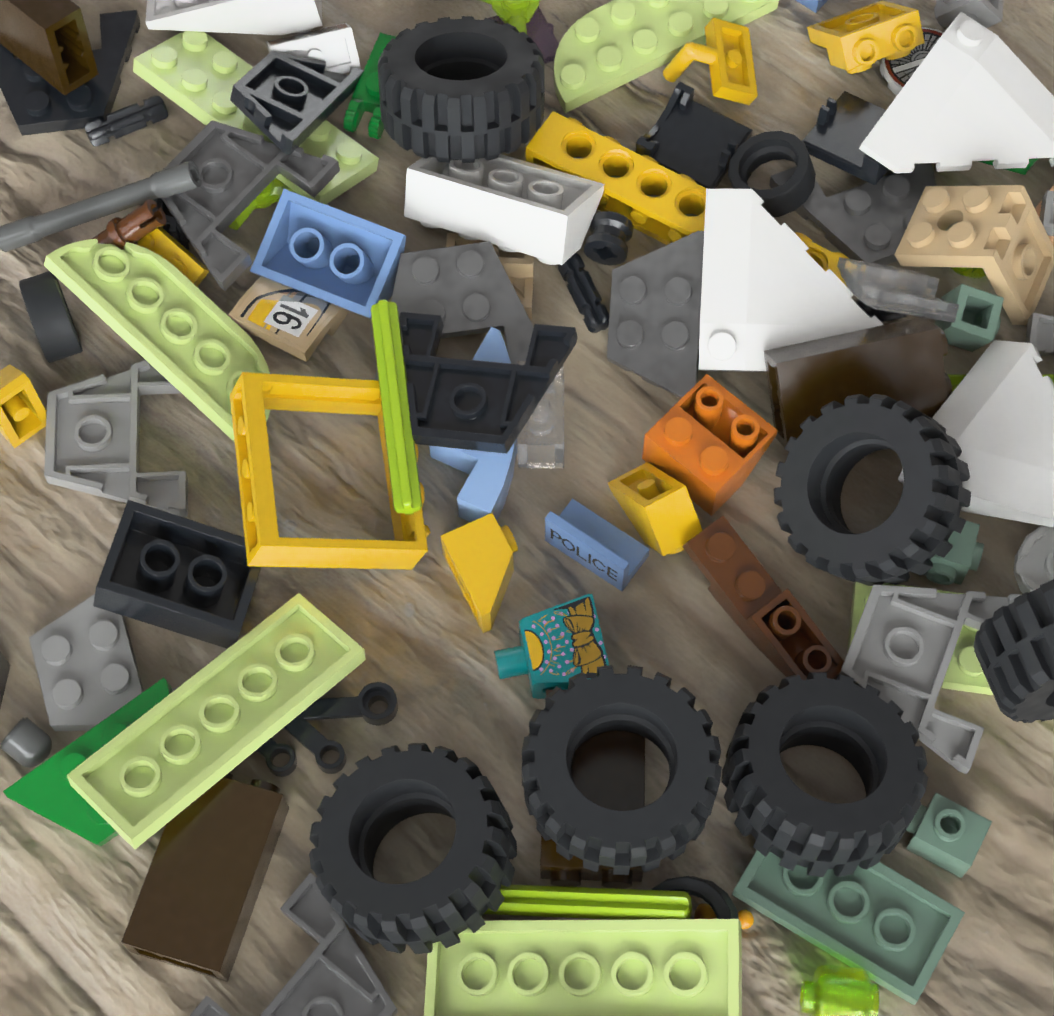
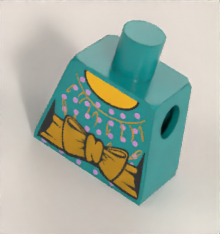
M593 594L583 595L522 618L518 621L521 646L494 651L499 679L527 674L532 697L536 699H545L546 690H554L556 687L567 690L569 678L581 672L585 673L587 679L595 678L597 676V667L609 665Z

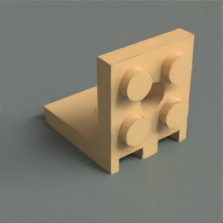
M1024 185L925 186L895 252V257L901 266L983 268L996 295L1004 298L1002 306L1012 325H1027L1029 317L1036 310L1053 269L1054 247ZM956 223L948 231H945L951 224Z

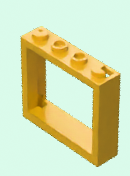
M252 372L241 373L230 394L247 566L412 570L424 554L428 552L426 538L431 532L428 525L424 524L422 507L425 492L423 484L420 482L421 510L410 515L397 513L394 510L379 381ZM265 409L375 415L378 417L395 540L279 537ZM415 444L416 458L418 462V445Z

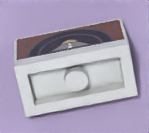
M347 23L266 42L269 52L273 50L293 54L299 58L326 61L325 71L343 74L350 72L351 67L361 69L352 28Z

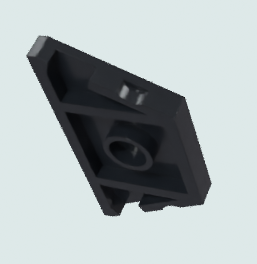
M272 50L233 85L230 101L283 153L291 155L355 91L364 70L351 67L349 75L325 71L326 61L299 58L293 54Z

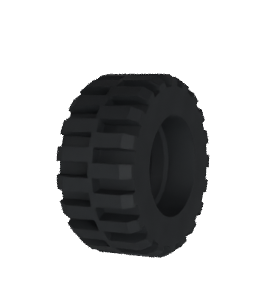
M462 16V19L438 18L437 22L432 23L424 21L416 24L414 29L406 28L395 39L392 38L379 57L378 80L381 121L388 135L406 151L412 149L416 156L425 159L431 156L437 158L438 162L450 163L451 160H462V163H474L475 159L485 158L486 161L496 159L501 153L506 152L510 154L518 150L521 143H528L541 127L544 120L545 63L543 61V54L530 36L525 32L519 33L517 28L510 24L500 25L496 20L489 18L475 20L473 16Z
M862 394L847 396L844 400L845 406L834 400L822 406L820 410L823 415L818 419L810 415L800 424L803 432L797 439L792 436L790 437L784 448L789 451L785 463L778 462L775 476L781 478V486L774 488V504L783 508V512L777 515L780 528L791 534L788 536V543L795 552L805 555L806 562L817 569L867 586L883 585L885 582L894 585L907 582L910 578L909 571L922 575L933 568V563L930 559L935 554L943 558L953 547L948 542L953 531L961 534L966 523L965 519L959 517L962 506L969 507L971 501V491L962 487V482L970 479L968 464L957 458L961 455L962 450L957 441L946 434L945 427L903 401L898 402L889 396L874 394L870 398ZM892 449L898 454L904 473V485L900 501L893 513L881 525L870 531L855 534L847 527L841 511V492L845 479L851 469L865 456L879 450Z
M1053 579L1040 585V588L1030 593L1025 592L1016 597L1014 602L1008 606L999 608L994 612L992 618L986 619L980 625V630L976 632L973 646L974 652L1000 711L1016 722L1032 723L1036 720L1047 721L1054 719Z
M608 665L597 667V676L595 678L587 679L583 672L570 677L567 690L563 692L561 688L556 687L545 697L544 710L536 709L529 722V735L524 737L522 786L524 787L525 803L529 815H534L536 819V829L545 841L552 839L556 843V852L567 860L576 856L583 860V868L598 872L599 866L603 865L613 867V875H629L630 867L641 866L642 870L647 872L659 868L660 860L665 857L672 861L685 852L687 843L690 840L696 841L703 831L706 820L711 815L720 785L722 767L719 766L721 747L719 737L711 735L713 722L705 709L696 711L694 708L696 697L685 687L681 688L677 693L670 689L672 678L659 672L656 673L654 680L643 677V667L628 665L627 674H614L613 666ZM617 730L633 732L647 738L661 750L668 761L669 781L665 791L651 804L629 811L607 809L588 800L575 786L571 772L574 754L585 741L600 733Z
M809 672L806 680H802L800 675H792L783 678L779 687L769 685L758 693L756 701L748 704L736 727L726 753L727 759L722 769V783L727 787L724 794L727 809L731 813L738 811L734 824L743 836L746 837L752 834L756 839L753 847L766 857L769 852L781 858L779 865L791 871L794 870L796 865L807 868L806 874L809 876L824 877L827 869H833L834 875L841 877L852 875L858 865L860 868L867 870L879 863L883 854H890L896 847L921 806L920 800L926 792L928 777L923 771L928 763L925 749L922 746H915L920 737L911 721L903 722L901 716L904 711L893 700L886 703L878 697L881 691L867 684L866 688L853 684L854 678L840 674L837 679H828L825 672ZM814 745L840 754L859 773L865 787L866 797L851 803H830L810 796L790 779L783 767L780 753L796 746Z
M426 743L408 744V751H400L397 745L387 747L381 750V757L371 760L367 755L355 764L358 767L356 771L350 776L342 773L333 783V786L336 788L333 796L325 795L317 809L322 820L321 822L315 821L311 826L309 840L316 848L312 849L309 853L310 865L317 875L315 882L321 894L350 928H353L362 939L372 945L380 942L386 951L401 954L404 952L406 944L409 945L415 954L431 953L433 950L432 943L441 941L445 948L460 943L459 933L467 928H470L475 933L486 924L481 916L488 908L493 912L498 910L505 899L499 889L501 885L507 887L511 885L515 869L510 859H514L517 856V841L511 832L513 824L496 791L487 776H483L478 766L467 757L458 758L454 750L443 746L435 747L432 753ZM425 813L446 815L456 821L455 837L450 851L440 865L428 875L403 884L384 883L374 878L373 865L377 849L386 834L401 821Z

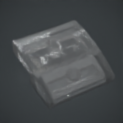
M839 257L837 267L850 291L867 306L877 310L955 323L959 304L935 297L939 278L918 271Z

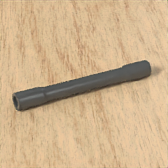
M188 161L156 172L149 178L41 215L28 216L1 225L0 249L8 252L38 242L43 237L143 204L148 199L168 198L198 188L202 184L199 169L193 161Z

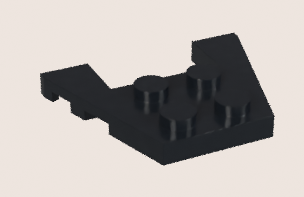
M137 10L100 14L101 49L92 50L99 75L67 95H63L0 44V89L22 136L84 129V125L87 122L100 118L101 121L107 119L105 115L111 113L121 84L120 74L124 62L129 61L132 52L131 42L134 33H138L140 28V18Z
M401 312L399 319L403 334L404 345L402 347L407 371L411 430L415 444L507 454L575 347L578 339L576 328L534 324L526 363L524 365L436 357L444 327L441 315Z

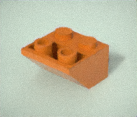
M706 374L645 434L642 459L686 485L691 500L712 516L743 485L776 437L778 430Z

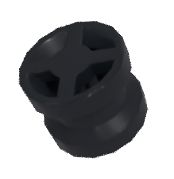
M603 211L594 214L589 229L592 235L585 241L584 253L592 261L599 264L611 266L624 263L628 255L626 242L632 238L633 223L626 216L616 212Z

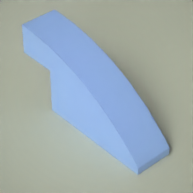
M493 327L490 328L472 360L511 364L500 330ZM517 439L507 454L429 446L431 458L469 474L457 496L459 517L472 522L493 513L496 520H498L505 505L514 474Z

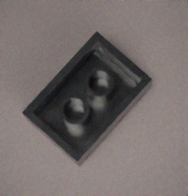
M128 500L96 586L93 606L228 649L237 642L261 567L247 566L244 537Z

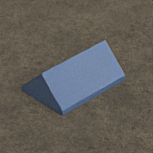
M283 189L250 271L371 319V306L378 303L379 300L386 299L388 301L392 297L400 255L405 251L406 236Z

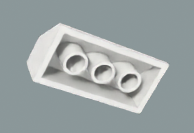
M502 154L498 158L488 161L485 158L475 159L474 163H462V160H451L450 163L438 162L437 158L429 156L427 159H419L407 168L404 217L420 221L421 225L428 228H443L456 232L460 237L467 240L490 241L503 251L521 252L537 257L540 262L545 264L563 265L581 248L603 195L604 184Z

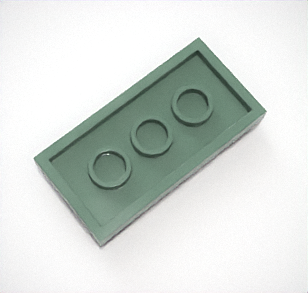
M756 851L734 888L732 896L912 1005L916 1004L964 916V911L881 862L867 870L860 868L858 865L852 875L837 877L834 875L833 869H827L824 877L807 875V868L796 865L793 871L780 866L781 858L771 852L765 857L759 851Z

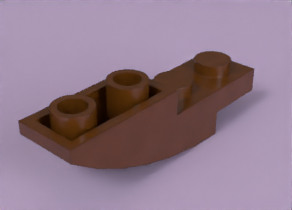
M721 516L682 546L710 582L711 586L707 588L753 644L786 677L800 675L802 680H806L809 672H825L828 679H833L841 672L844 660L789 589L781 591L724 516Z

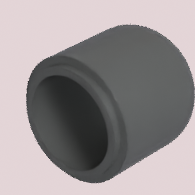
M26 717L25 719L22 718L0 743V748L22 766L31 768L40 765L46 760L52 749V740L47 733Z

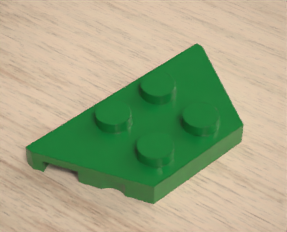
M162 678L3 791L7 798L98 846H103L119 833L70 785L67 774L172 693L171 685L165 678Z

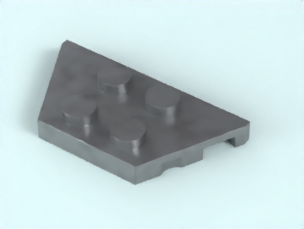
M696 231L612 270L607 358L609 362L626 371H632L648 383L656 387L660 386L680 398L698 383L704 231Z

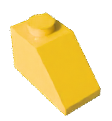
M9 364L0 370V432L15 449L46 427V410L26 374Z
M646 462L608 482L611 492L644 543L662 556L683 551L684 548L682 546L703 531L686 485L652 464Z
M490 513L440 536L443 556L483 633L492 630L514 572L513 553L518 551L515 538L507 525L500 527L493 513Z

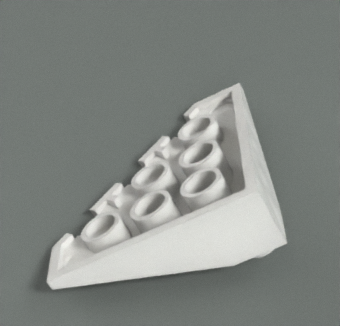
M147 0L145 22L148 29L262 35L302 34L311 31L315 27L323 26L321 0Z
M960 12L862 142L859 149L895 174L912 173L915 168L914 164L937 163V172L970 170L972 161L994 160V169L1026 168L1029 164V159L1050 158V166L1054 167V96L998 35L963 12Z
M706 189L699 336V370L766 372L764 351L883 325L875 315L870 318L853 301L851 297L854 294L830 269L826 272L806 252L809 247L785 222L780 225L763 208L762 204L764 201L753 189Z
M993 340L932 419L945 427L946 434L957 441L962 450L961 455L957 458L968 464L970 479L963 481L962 487L971 491L970 506H962L961 511L1054 527V383L1049 376L1042 377L1037 363L1042 361V358L1032 343ZM903 469L898 478L902 484H904Z

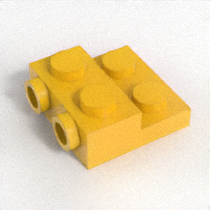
M884 0L807 27L810 43L827 48L830 65L844 69L850 74L866 71L872 68V64L876 60L882 58L894 60L905 57L916 46L925 43L919 11Z

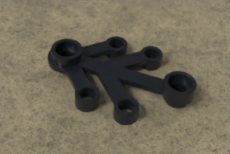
M373 682L366 685L356 697L318 699L287 724L284 729L315 756L318 767L323 772L335 774L341 771L346 764L344 748L340 743L325 738L306 720L363 717L369 724L376 726L385 725L392 721L397 714L398 701L396 693L386 683ZM376 701H384L388 704L387 709L381 714H375L370 711L371 705ZM270 738L256 750L265 758L270 772L278 777L288 776L296 769L297 757L294 750L287 744H277ZM334 750L340 754L339 759L333 764H326L322 761V757L327 751ZM286 753L290 756V760L285 766L276 767L273 765V759L276 755Z

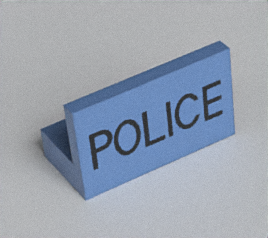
M574 499L568 503L559 516L550 511L545 517L546 542L620 591L624 590L649 557L650 549Z

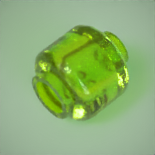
M824 964L816 968L812 981H802L800 990L801 1013H808L809 1016H878L879 986L876 983H871L868 973L863 969Z

